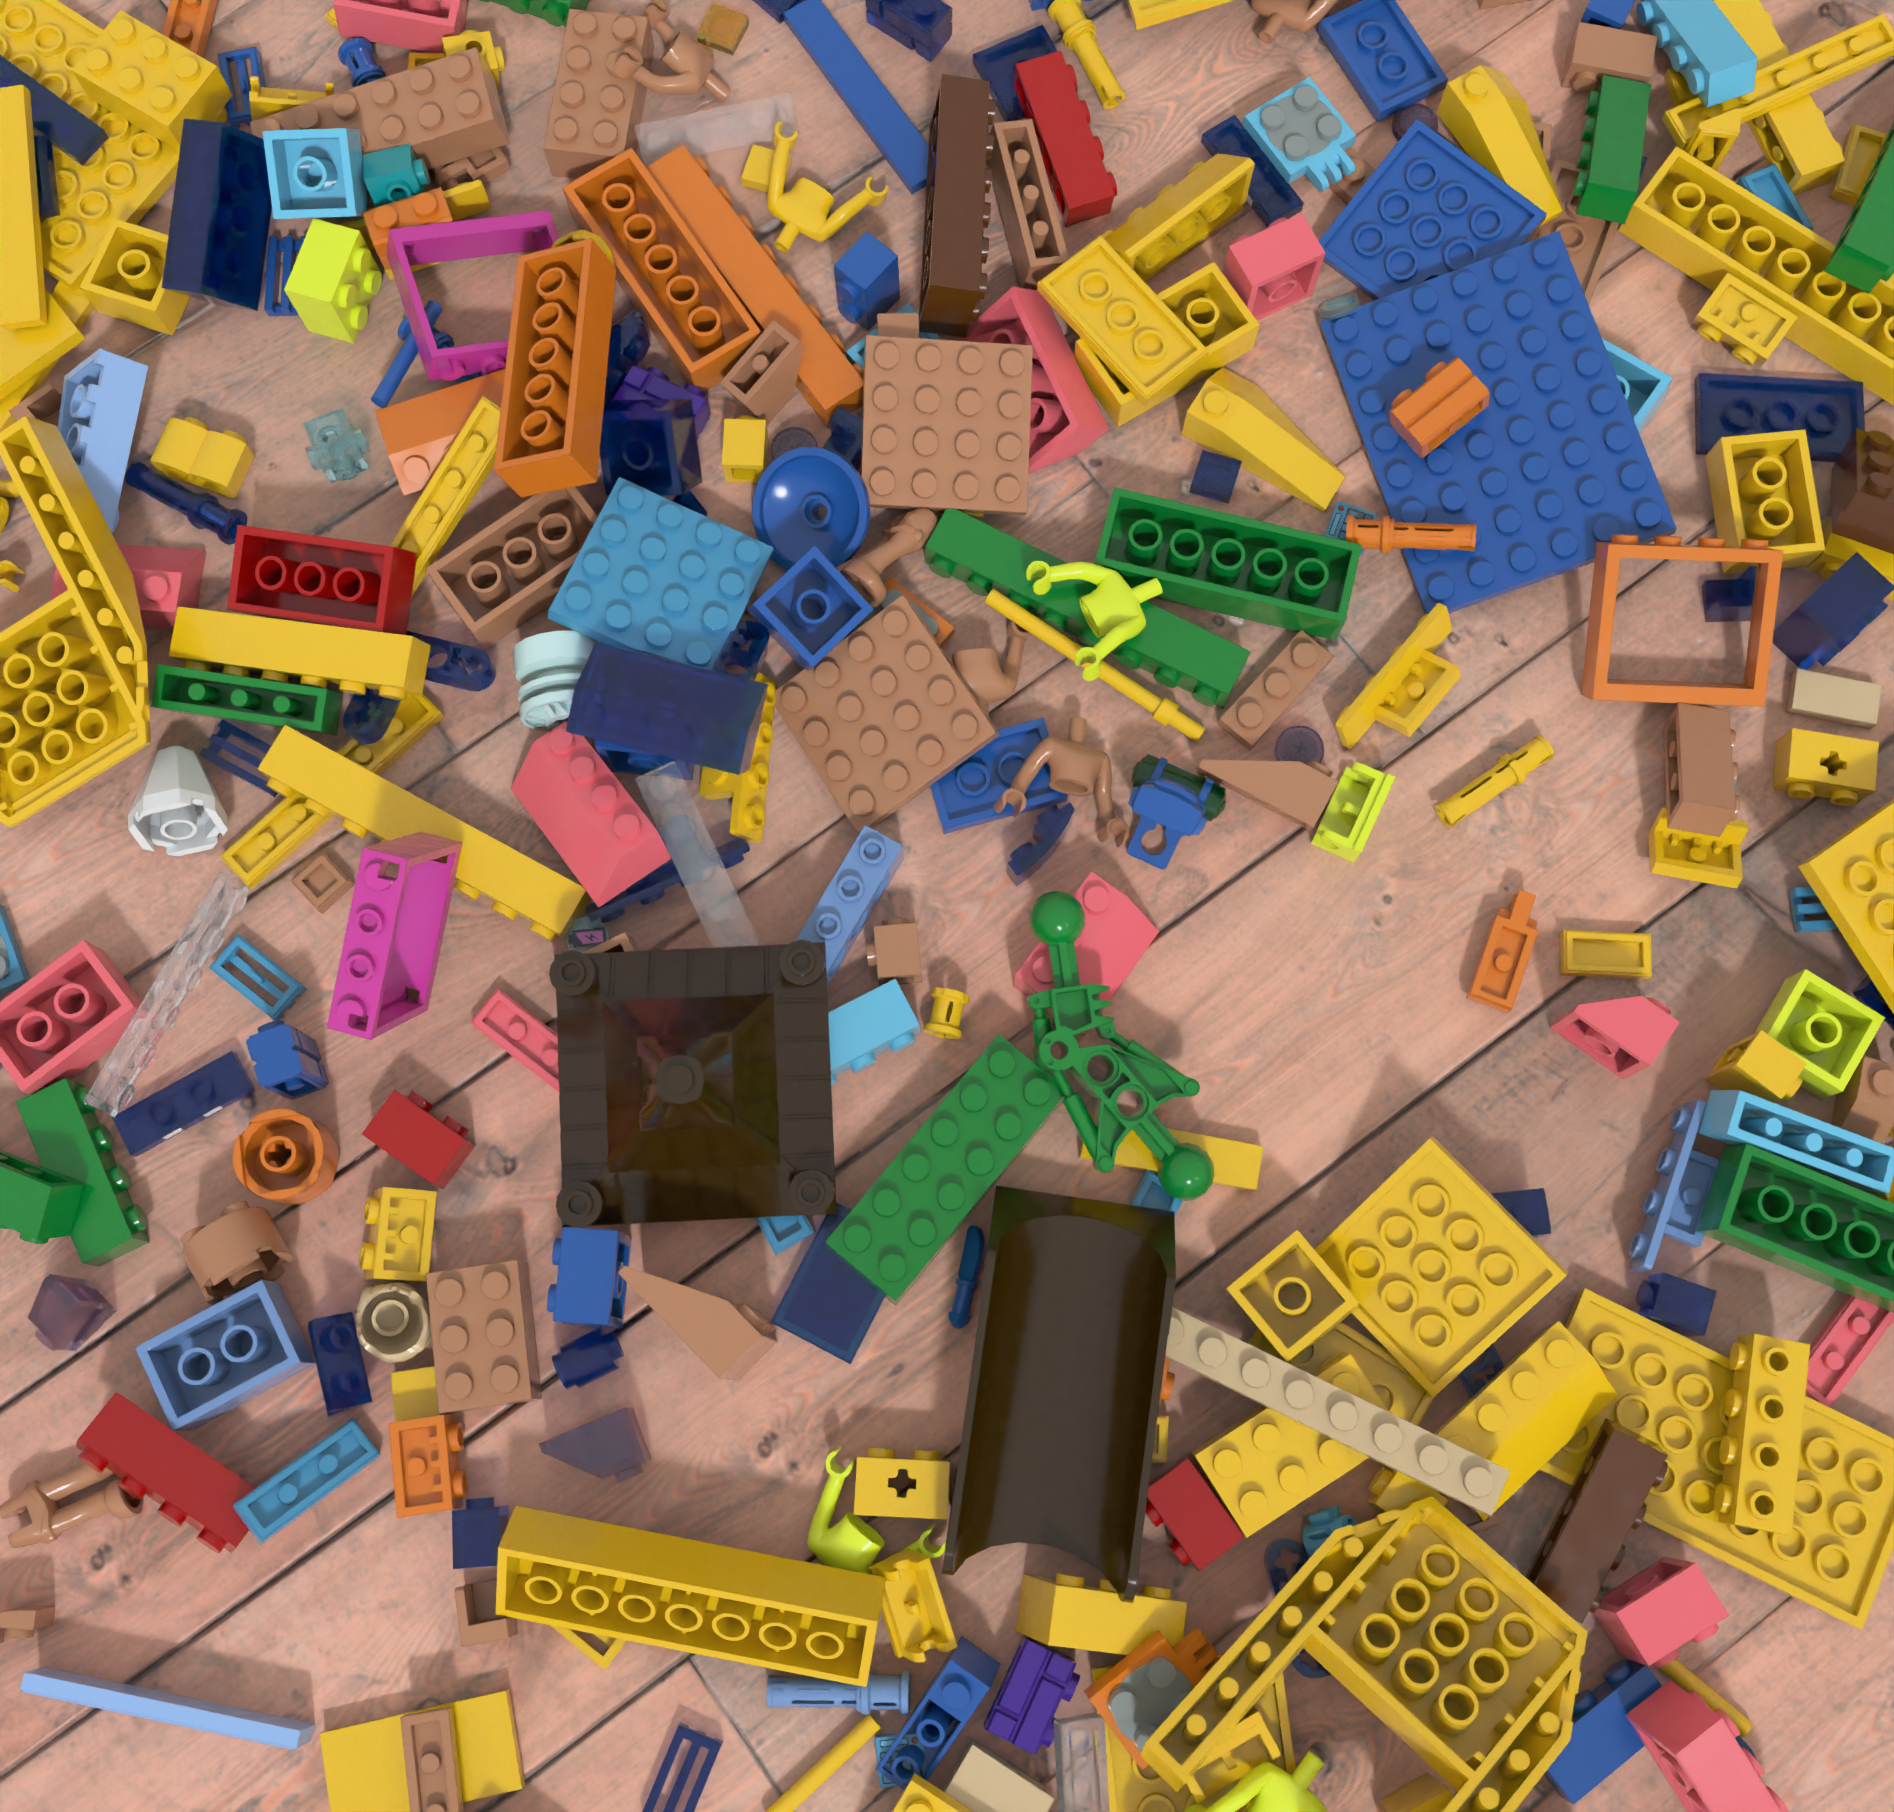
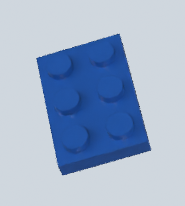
M1362 0L1319 22L1318 33L1377 122L1445 89L1448 82L1447 76L1395 0Z
M1044 717L997 730L1000 734L997 738L930 786L943 834L1013 816L1014 810L1010 803H1006L1005 808L1000 813L994 810V804L1007 789H1010L1017 772L1035 747L1044 738L1049 736ZM1047 763L1041 767L1024 794L1027 804L1021 813L1067 801V794L1058 792L1049 786L1050 769Z

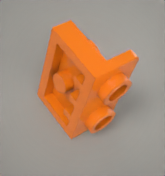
M454 1414L388 1423L397 1518L463 1508L462 1498H467L468 1479L466 1471L459 1468L458 1451H462L464 1448V1435L461 1423H455Z

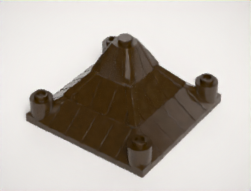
M798 940L790 944L610 953H582L571 950L561 954H554L555 959L550 966L549 976L552 985L556 989L562 1190L557 1196L556 1209L562 1220V1227L581 1228L596 1225L837 1214L825 942L812 943L806 940Z

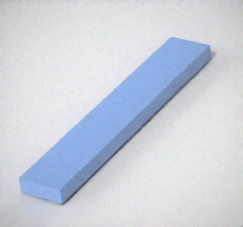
M48 1667L25 1672L20 1690H23L24 1693L292 1750L311 1741L315 1725Z

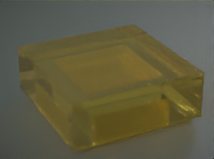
M712 3L696 33L697 40L701 44L733 56L749 26V18L745 14Z

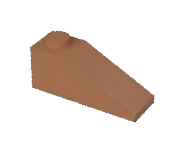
M1202 759L1197 770L1198 773L1309 831H1312L1339 782L1331 778L1332 770L1312 760L1306 765L1300 761Z

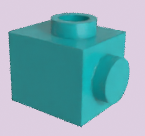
M411 144L363 154V179L375 207L424 193V185L430 184L426 164L423 159H416Z

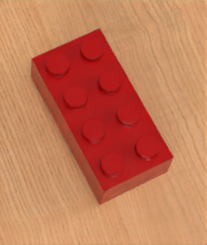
M237 525L227 610L321 625L406 635L417 553L392 546Z

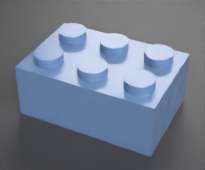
M260 1280L135 1347L173 1431H193L316 1364L280 1284L267 1280Z

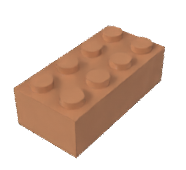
M569 9L543 148L552 176L578 179L631 147L636 153L647 87L632 78L624 80L618 77L614 70V64L626 47H633L643 58L641 66L650 71L654 43L648 17Z
M576 487L533 495L425 570L439 592L483 651H485L553 603L598 516Z

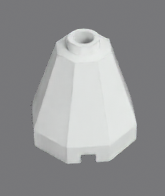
M169 746L158 750L151 759L128 814V830L142 849L155 852V845L166 847V854L183 856L213 849L218 843V834L221 833L224 836L228 831V815L201 761L193 750L182 746Z

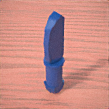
M971 1225L967 1230L958 1272L959 1279L955 1281L957 1287L953 1306L948 1315L952 1326L957 1329L963 1328L970 1321L971 1316H969L974 1289L978 1285L976 1280L983 1258L985 1242L983 1231L974 1225Z

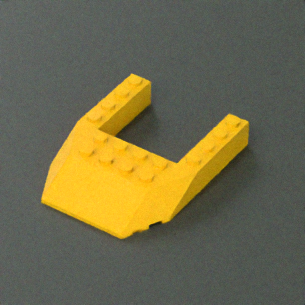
M24 416L0 432V456L68 590L0 633V822L9 828H14L151 743L147 644L133 574L58 427L28 416Z
M1430 1496L1413 1502L1410 1506L1400 1510L1393 1509L1354 1526L1350 1524L1334 1530L1144 1743L1140 1756L1178 1792L1304 1648L1457 1791L1440 1812H1514L1570 1742L1575 1695L1578 1693L1581 1677L1580 1664L1585 1652L1588 1631L1434 1497Z

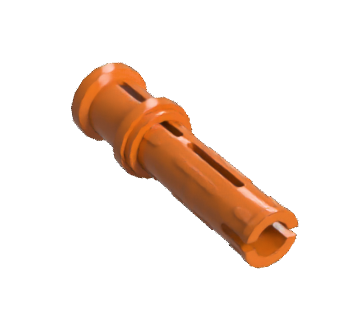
M1347 515L1346 541L1361 544V549H1379L1381 554L1392 552V548L1475 551L1477 525L1394 522V518H1390V516H1383L1382 520L1355 519L1354 515Z

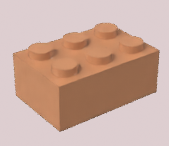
M511 1260L426 1273L439 1413H458L541 1400L542 1394L528 1263L520 1260Z

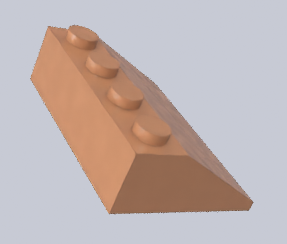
M624 1266L618 1272L720 1379L739 1381L777 1343L770 1335L775 1326L758 1309H755L753 1306L751 1307L749 1304L747 1305L745 1302L738 1306L728 1300L628 1266Z

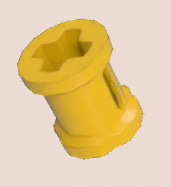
M932 988L931 996L934 998L930 1021L924 1024L923 1032L938 1038L961 1040L960 1021L964 1005L969 1004L970 996L954 989Z

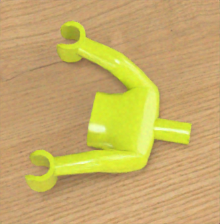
M1034 561L1026 570V578L1029 581L1042 577L1033 584V591L1038 595L1047 593L1051 588L1052 582L1069 579H1081L1097 586V589L1090 594L1079 598L1083 615L1095 636L1099 638L1105 635L1094 647L1081 648L1075 656L1076 666L1092 663L1082 672L1083 679L1088 682L1098 678L1101 672V660L1124 641L1137 636L1145 628L1146 618L1140 603L1163 593L1157 578L1130 588L1117 571L1089 562L1078 561L1050 567L1043 561Z
M838 1446L826 1458L825 1466L830 1475L809 1528L807 1547L825 1566L869 1574L868 1567L873 1565L877 1555L884 1547V1539L869 1524L851 1512H847L836 1525L829 1528L845 1477L850 1474L857 1464V1459L855 1458L848 1467H840L835 1460L836 1454L842 1449V1446ZM929 1525L919 1540L895 1554L909 1548L930 1558H936L944 1553L946 1540L941 1546L932 1545L928 1540V1535L935 1525Z
M1309 1750L1292 1775L1268 1761L1262 1762L1250 1770L1236 1786L1210 1807L1206 1808L1201 1804H1193L1185 1809L1184 1812H1235L1246 1805L1251 1799L1252 1801L1245 1812H1327L1323 1802L1308 1788L1325 1762Z

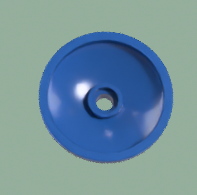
M796 448L776 458L760 477L753 496V525L758 540L774 547L771 559L783 568L789 570L814 545L836 568L850 560L857 553L866 537L870 522V501L867 488L855 467L841 455L824 448ZM822 504L827 510L824 519H821L818 514L819 507Z

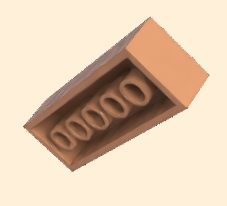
M477 47L250 122L265 192L270 199L262 131L334 128L359 129L362 159L363 154L411 144L416 159H423L427 170L510 143L493 72Z

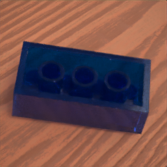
M184 119L162 281L163 289L219 306L258 311L272 212L264 140L224 122Z

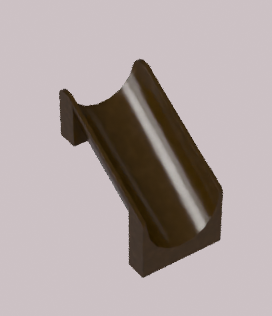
M996 1186L942 1574L954 1575L967 1558L991 1546L1017 1542L1043 1544L1076 1554L1103 1573L1116 1589L1118 1598L1122 1602L1133 1603L1138 1580L1145 1511L1176 1281L1174 1211Z

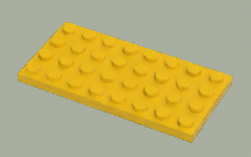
M1586 1288L1580 1289L1564 1327L1594 1357L1618 1395L1542 1466L1539 1471L1571 1486L1605 1418L1657 1443L1668 1455L1665 1460L1668 1463V1468L1663 1481L1657 1488L1651 1487L1644 1501L1646 1513L1642 1520L1643 1523L1854 1628L1863 1630L1894 1548V1439L1805 1396L1792 1536L1718 1522L1719 1512L1716 1511L1714 1506V1496L1718 1484L1722 1483L1724 1464L1720 1462L1719 1449L1722 1438L1725 1435L1727 1436L1729 1417L1725 1415L1724 1401L1727 1391L1732 1389L1734 1370L1729 1365V1358Z

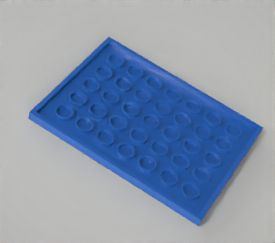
M1560 231L1320 321L1321 330L1390 518H1394V522L1477 525L1475 551L1401 548L1425 614H1429L1437 603L1447 606L1448 613H1452L1594 563L1596 542H1611L1612 534L1638 535V543H1650L1654 541L1655 536L1675 534L1676 525ZM1456 357H1459L1472 371V374L1476 375L1490 392L1489 406L1428 455L1420 458L1408 445L1407 441L1392 427L1389 412L1392 409L1391 404L1404 390L1411 388L1414 392L1425 383L1426 374L1435 365L1442 361L1448 364Z

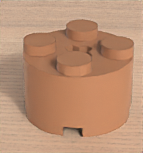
M239 1201L226 1207L221 1213V1218L207 1226L195 1227L181 1237L180 1241L184 1246L182 1256L208 1304L215 1305L224 1300L223 1296L237 1293L260 1280L274 1282L285 1272L281 1264L285 1260L289 1263L292 1262L293 1256L267 1209L263 1207H249L246 1201Z

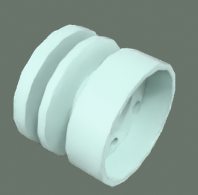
M572 630L539 633L515 644L512 655L515 678L518 683L523 685L520 687L517 697L521 704L519 709L520 720L524 726L535 730L551 731L568 719H571L578 729L598 723L602 696L607 697L606 695L609 692L606 681L600 678L606 670L603 644Z

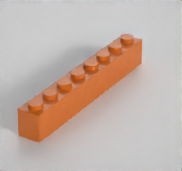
M682 144L648 165L646 169L744 306L761 333L775 320L803 344L795 386L827 429L863 406V369L857 363L851 365L844 356L846 351L840 339L834 333L828 335L822 327V318L812 303L805 304L799 297V288L789 273L782 274L776 266V258L766 243L760 245L757 242L749 220L742 213L737 215L731 208L732 202L728 193L722 185L718 184L715 186L709 179L710 173L700 156L696 155L693 157Z

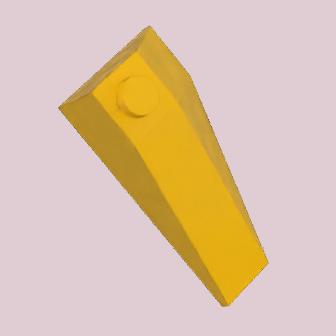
M1479 65L1448 82L1436 113L1469 157L1546 212V218L1540 226L1560 216L1563 209L1527 102L1505 73Z
M1224 367L1207 379L1186 413L1182 430L1183 436L1322 512L1326 511L1345 479V476L1257 385Z

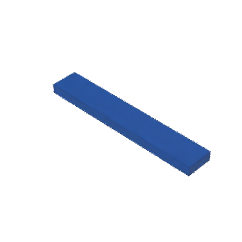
M805 0L785 11L783 15L786 25L909 192L914 194L926 187L928 144L822 1Z

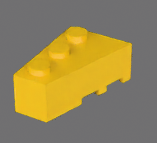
M1057 1573L1056 1579L1023 1574L1015 1632L1050 1646L1128 1655L1158 1630L1172 1647L1183 1639L1187 1602L1171 1598L1170 1588L1143 1584V1591L1135 1592L1133 1603L1122 1602L1118 1598L1116 1589L1107 1579H1100V1585L1098 1586L1085 1584V1577L1072 1574Z

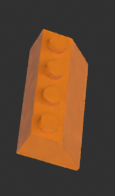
M505 368L375 410L390 462L404 496L426 488L482 396L489 398L501 407Z

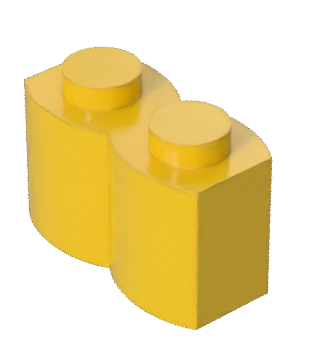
M185 417L184 420L170 418L150 459L156 470L160 474L181 483L198 486L209 492L236 499L255 457L246 444L247 440L230 430H223L222 433L208 431L209 427L206 424L192 417Z

